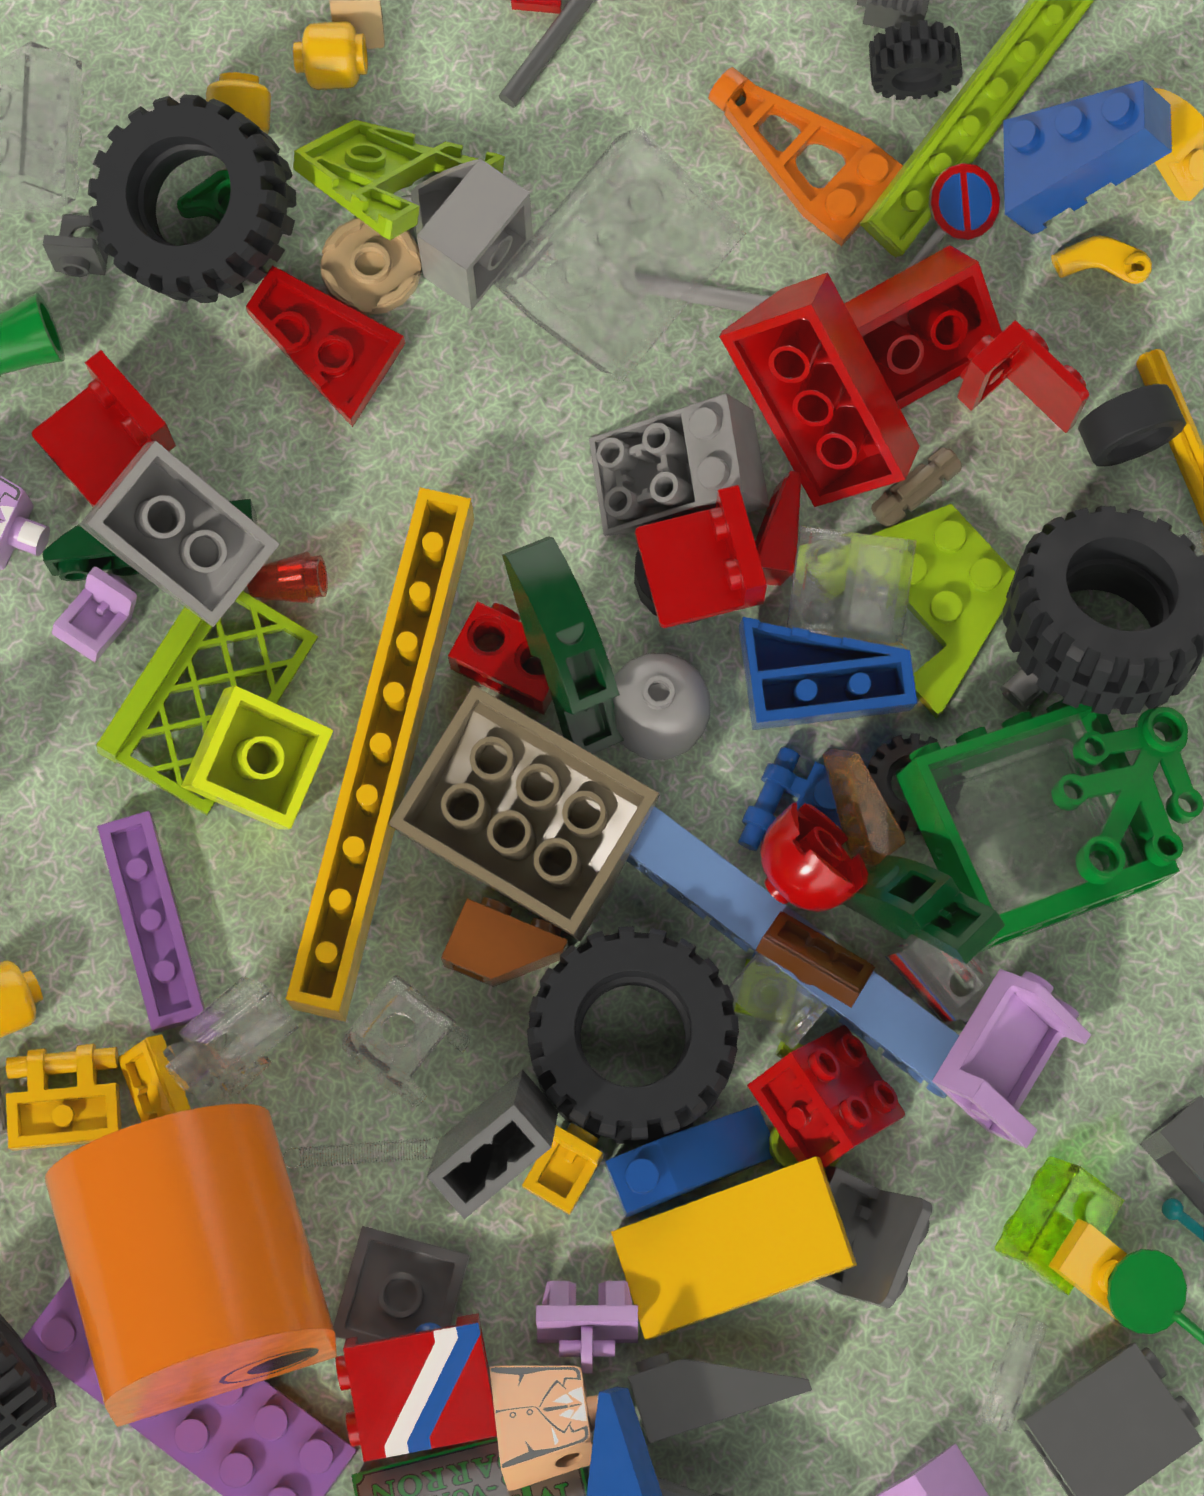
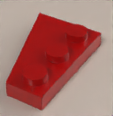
M272 265L267 273L268 275L264 277L246 305L248 315L353 427L404 347V336Z

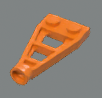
M734 67L725 71L710 91L708 99L725 112L726 118L801 215L841 247L861 226L859 223L903 167L901 163L869 138L755 85ZM743 96L746 99L745 103L737 106L736 102ZM770 115H777L801 132L784 151L776 150L759 132V127ZM812 144L822 145L839 153L845 160V165L824 188H816L809 184L796 165V158Z

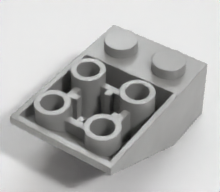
M727 393L589 438L604 536L632 533L639 526L716 508L718 490L739 485L747 513L769 507L753 409Z

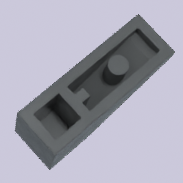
M668 1352L636 1362L638 1374L628 1376L648 1444L812 1390L809 1379L686 1359L670 1362Z

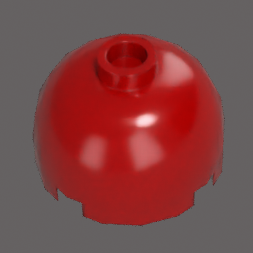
M797 802L785 809L767 829L760 850L762 867L767 876L764 883L769 893L782 904L790 902L804 910L820 912L838 907L851 899L867 884L868 872L859 853L850 859L847 852L841 846L849 839L845 833L828 816L807 803L797 809Z

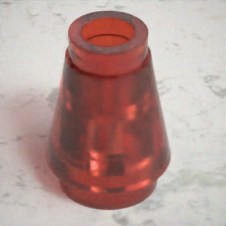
M306 551L264 564L247 585L249 595L256 599L262 598L263 600L313 604L316 598L326 597L328 591V577L324 559L321 555L311 556Z

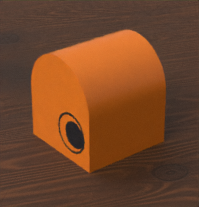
M222 1104L185 1110L150 1119L120 1129L81 1146L61 1158L47 1171L45 1183L104 1406L117 1427L314 1365L337 1356L333 1324L269 1110L265 1107L254 1104Z

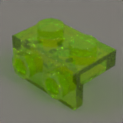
M1050 1156L1034 1174L1029 1190L1015 1213L1006 1221L1003 1233L995 1245V1250L1002 1256L1021 1263L1057 1291L1070 1295L1074 1286L1048 1265L1078 1219L1090 1223L1105 1235L1125 1200L1082 1166Z

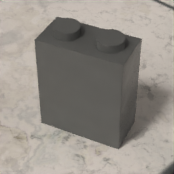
M524 1070L520 1071L439 1139L427 1178L463 1219H466L552 1148L559 1111Z
M1136 1343L1123 1346L1017 1420L1068 1496H1126L1203 1441L1195 1427L1200 1425V1420L1192 1407L1180 1395L1175 1399L1161 1380L1167 1374L1160 1361L1149 1348L1145 1347L1140 1350Z

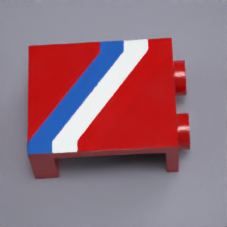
M479 1313L457 1317L456 1325L359 1343L357 1336L346 1338L343 1347L344 1355L335 1357L341 1391L351 1390L354 1411L346 1413L351 1447L361 1445L364 1462L497 1436L490 1370Z

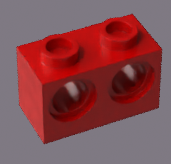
M477 601L448 654L450 669L543 715L548 709L552 697L545 673L531 675L522 668L529 658L535 656L530 653L523 625L520 622V616L502 604L493 603L489 607ZM486 634H496L504 640L503 645L493 652L480 650L477 648L476 643L480 637Z

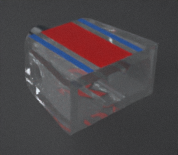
M912 934L906 940L900 939L881 956L941 1022L961 1019L966 1025L994 979L976 956L966 965ZM952 976L957 983L955 994L950 989V979Z

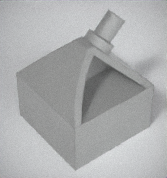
M476 159L449 168L416 185L411 191V195L401 196V198L420 206L418 224L415 227L423 277L471 311L533 236L530 192L482 159Z

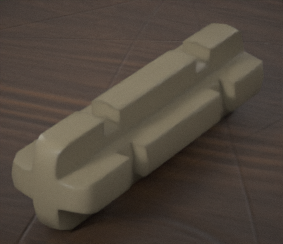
M943 447L937 450L928 458L927 466L923 463L908 474L906 480L898 482L891 488L892 494L890 496L885 493L872 504L871 511L882 526L889 528L896 525L906 516L905 510L908 509L912 512L942 487L943 479L948 482L961 471L962 463L951 449Z

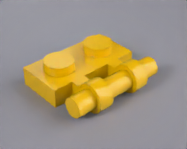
M95 1044L77 1045L76 1051L47 1053L46 1048L28 1050L27 1056L7 1057V1078L27 1077L28 1091L6 1093L8 1149L16 1151L88 1144L122 1129L120 1085L117 1083L97 1084L98 1070L119 1068L117 1047L96 1049ZM77 1073V1087L48 1089L49 1075Z

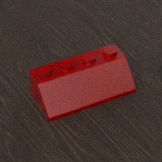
M951 245L844 303L900 409L959 377L970 363L967 355L971 349L986 335L989 334L995 339L1002 332L979 261Z
M828 272L780 289L721 332L720 339L793 470L800 472V476H802L801 484L814 507L906 480L920 445Z

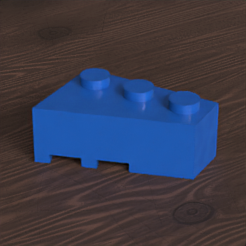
M1141 80L1003 120L1005 215L1030 234H1037L1046 229L1045 222L1068 208L1075 211L1087 204L1086 197L1109 183L1117 186L1171 153V104L1149 84Z
M742 617L739 624V633L752 730L908 712L917 704L910 650L847 637L838 638L809 632L810 630L788 628L759 622L757 619Z

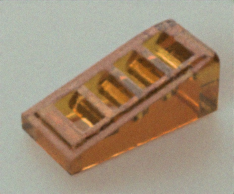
M830 749L823 754L840 825L842 831L849 838L845 842L851 859L859 853L865 864L876 865L887 855H891L906 843V838L859 753Z

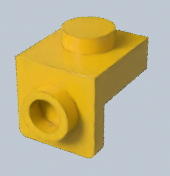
M570 1123L566 1130L556 1125L552 1148L536 1160L523 1182L522 1188L566 1214L571 1215L603 1159V1152L595 1148L599 1139L573 1123Z

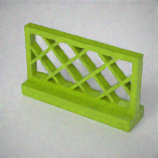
M244 591L240 593L235 602L250 610L255 629L225 636L220 618L215 625L218 637L206 640L213 627L184 606L96 744L98 754L114 763L121 764L205 815L209 814L216 802L206 797L202 799L181 787L183 781L179 768L190 766L194 757L177 760L171 732L196 726H202L203 734L205 733L212 715H205L199 688L228 681L231 687L237 686L236 679L266 673L271 692L266 700L277 704L318 639V636ZM259 616L273 625L261 627ZM285 631L302 641L292 658L270 663L264 640L265 635ZM257 637L264 665L233 671L227 644ZM221 646L227 673L197 680L192 662L197 652ZM286 668L275 684L272 671ZM186 669H188L190 682L178 684ZM193 690L199 718L169 724L164 707L169 696ZM160 713L163 726L149 729ZM165 734L171 758L170 763L149 767L132 757L142 739ZM174 770L176 783L160 773Z

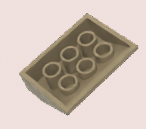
M473 685L388 824L403 836L543 920L554 924L581 942L609 896L660 794Z

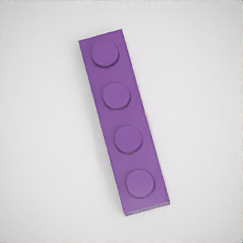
M150 811L98 825L97 828L151 1030L156 1034L208 1018L153 815Z

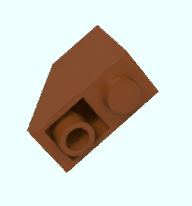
M483 897L481 903H477L467 898L441 960L444 967L495 987L560 961V954L568 949V940L560 937L562 933L560 928L545 920L532 918L531 923L528 924L511 917L512 909L499 901Z

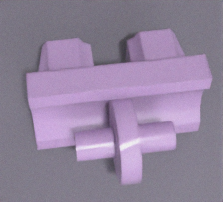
M548 1281L542 1305H536L537 1343H559V1357H581L582 1373L593 1374V1357H615V1343H638V1305H632L628 1282L604 1281L599 1283L598 1305H576V1283L570 1281Z

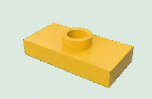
M162 1034L145 1038L118 1057L119 1065L141 1122L191 1109L184 1085L179 1079Z
M1078 1219L1048 1266L1117 1320L1111 1312L1107 1299L1108 1280L1114 1267L1127 1253L1093 1225Z

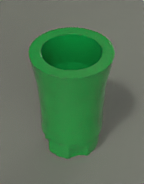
M39 293L0 313V376L33 366L65 360L64 350L55 322Z

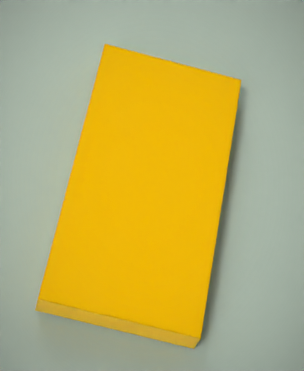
M817 1156L611 1231L626 1282H628L633 1304L638 1305V1319L644 1338L648 1340L857 1266L822 1161Z

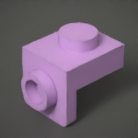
M93 567L87 574L85 588L54 622L52 635L96 663L132 619L137 594L119 576L107 574L98 567Z

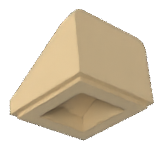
M329 0L332 22H350L356 29L357 34L364 33L367 49L384 47V24L380 0Z

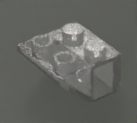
M800 526L787 627H797L810 630L809 632L838 638L847 637L887 646L902 645L916 540Z

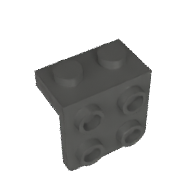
M828 1166L824 1170L857 1266L815 1280L812 1283L837 1295L888 1309L893 1306L896 1299L906 1288L908 1270L917 1247L923 1242L929 1231L932 1204L919 1197L880 1190L837 1167Z

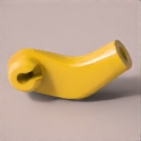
M1102 235L1088 237L1051 255L1052 264L1060 278L1082 270L1097 268L1127 283L1138 284L1145 281L1152 270L1151 259L1144 251Z

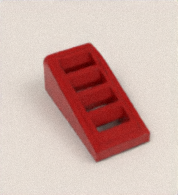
M789 471L773 490L769 507H767L755 540L767 585L781 586L796 571L802 480L800 472Z

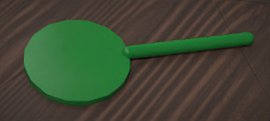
M1140 1249L1127 1254L1114 1267L1108 1280L1107 1299L1111 1312L1123 1327L1138 1334H1155L1167 1329L1176 1322L1204 1345V1331L1181 1312L1186 1303L1187 1284L1183 1271L1175 1260L1159 1250Z

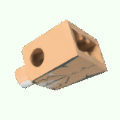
M489 1367L500 1466L508 1491L517 1490L590 1465L593 1445L592 1431L595 1429L598 1395L587 1396L586 1385L580 1367Z

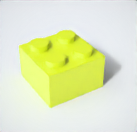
M236 685L225 688L181 787L276 829H291L333 730Z

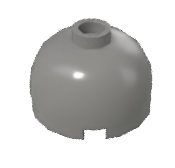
M646 653L629 660L615 674L614 678L620 694L612 698L616 729L624 739L620 744L624 745L629 751L648 760H669L688 752L703 735L710 719V693L700 672L687 660L670 653Z

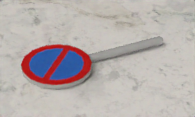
M961 163L946 168L936 177L930 189L929 208L932 219L938 228L907 268L927 258L945 234L953 239L970 240L982 236L993 226L999 214L1000 196L996 183L987 171L977 165Z

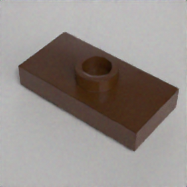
M782 911L777 915L755 950L792 972L803 983L819 988L850 1008L854 1005L876 968L871 963Z

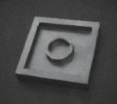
M362 1226L333 1326L335 1337L346 1340V1338L357 1336L358 1342L364 1343L411 1334L415 1332L419 1325L428 1322L438 1324L441 1327L451 1326L470 1255Z

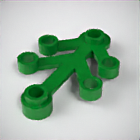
M1170 707L1147 709L1138 717L1134 728L1105 734L1089 731L1074 744L1073 756L1081 766L1086 768L1099 766L1109 754L1140 750L1132 766L1082 777L1077 774H1066L1052 788L1051 796L1053 802L1065 811L1077 809L1089 798L1119 792L1098 836L1091 838L1076 854L1077 870L1086 881L1093 884H1105L1123 870L1126 857L1120 843L1138 806L1151 837L1145 845V853L1149 861L1156 866L1166 867L1182 855V840L1173 832L1167 814L1177 823H1189L1202 812L1204 802L1200 793L1193 788L1180 753L1187 743L1188 725L1185 718L1177 710ZM1153 729L1161 731L1165 741L1160 739ZM1085 743L1095 746L1098 756L1089 754L1085 748ZM1159 763L1172 791V795L1166 801V811L1153 778ZM1064 785L1070 786L1075 790L1077 799L1069 798L1065 794ZM1179 798L1189 803L1191 812L1184 811L1180 807ZM1158 841L1168 845L1170 855H1165L1160 851ZM1089 857L1097 858L1101 862L1103 870L1100 871L1094 867Z

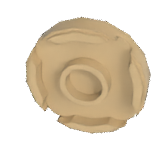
M354 218L340 225L326 240L322 250L321 277L330 296L364 315L387 313L403 305L415 292L422 273L419 248L408 230L389 240L381 236L359 218Z

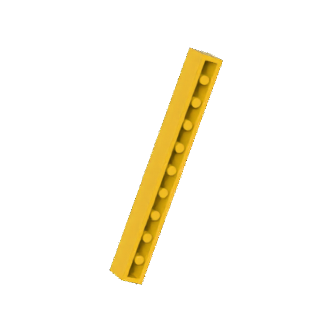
M419 488L285 999L293 1010L346 1022L395 829L388 823L404 797L475 520L471 498Z

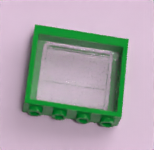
M1064 699L1047 707L1046 714L1034 718L1030 711L1017 714L1005 720L1001 724L1002 729L987 733L985 727L970 730L956 738L957 744L941 749L939 742L928 744L912 752L909 755L911 762L896 775L937 869L951 876L960 892L996 910L1005 924L978 953L1157 887L1180 872L1176 861L1169 866L1159 867L1151 863L1147 858L1145 845L1151 837L1138 806L1120 843L1126 857L1123 870L1105 884H1093L1083 879L1076 867V854L1091 838L1098 836L1119 792L1089 798L1077 809L1065 811L1053 802L1051 796L1052 788L1066 774H1077L1082 777L1131 766L1125 752L1109 754L1095 768L1083 767L1075 760L1073 746L1085 733L1089 731H1096L1101 734L1115 732L1106 714L1091 713L1092 707L1079 704L1078 708H1074L1063 703ZM1085 743L1087 752L1093 756H1098L1095 746ZM1064 785L1065 794L1069 798L1077 799L1075 790L1070 786ZM1158 841L1160 851L1165 855H1170L1168 845ZM1089 857L1094 867L1102 871L1101 862L1095 857Z

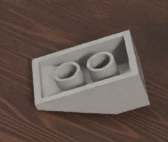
M156 440L146 443L79 524L121 560L212 627L216 625L280 545Z

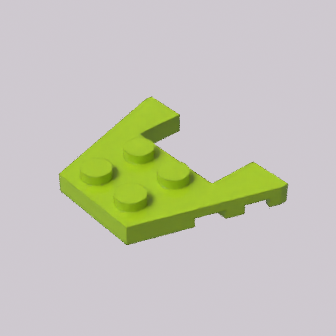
M354 119L295 150L293 170L381 236L392 240L418 224L420 207L393 195L395 192L412 186L415 181L433 171L441 173L449 168L478 158L462 155L463 145L445 141L432 148L416 144V134ZM487 151L483 161L503 174L505 156Z
M952 504L809 558L800 567V570L830 603L839 598L867 573L874 571L943 646L941 651L913 673L916 696L936 719L945 710L1001 616L1007 600L1006 595L1015 571Z

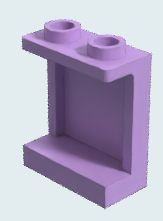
M999 969L932 1082L985 1130L1027 1149L1037 1129L1018 1112L1019 1108L1059 1041L1063 1037H1067L1086 1044L1091 1034L1077 1021L1079 1012L1051 995L1054 987L1048 981L1029 971H1025L1021 977Z

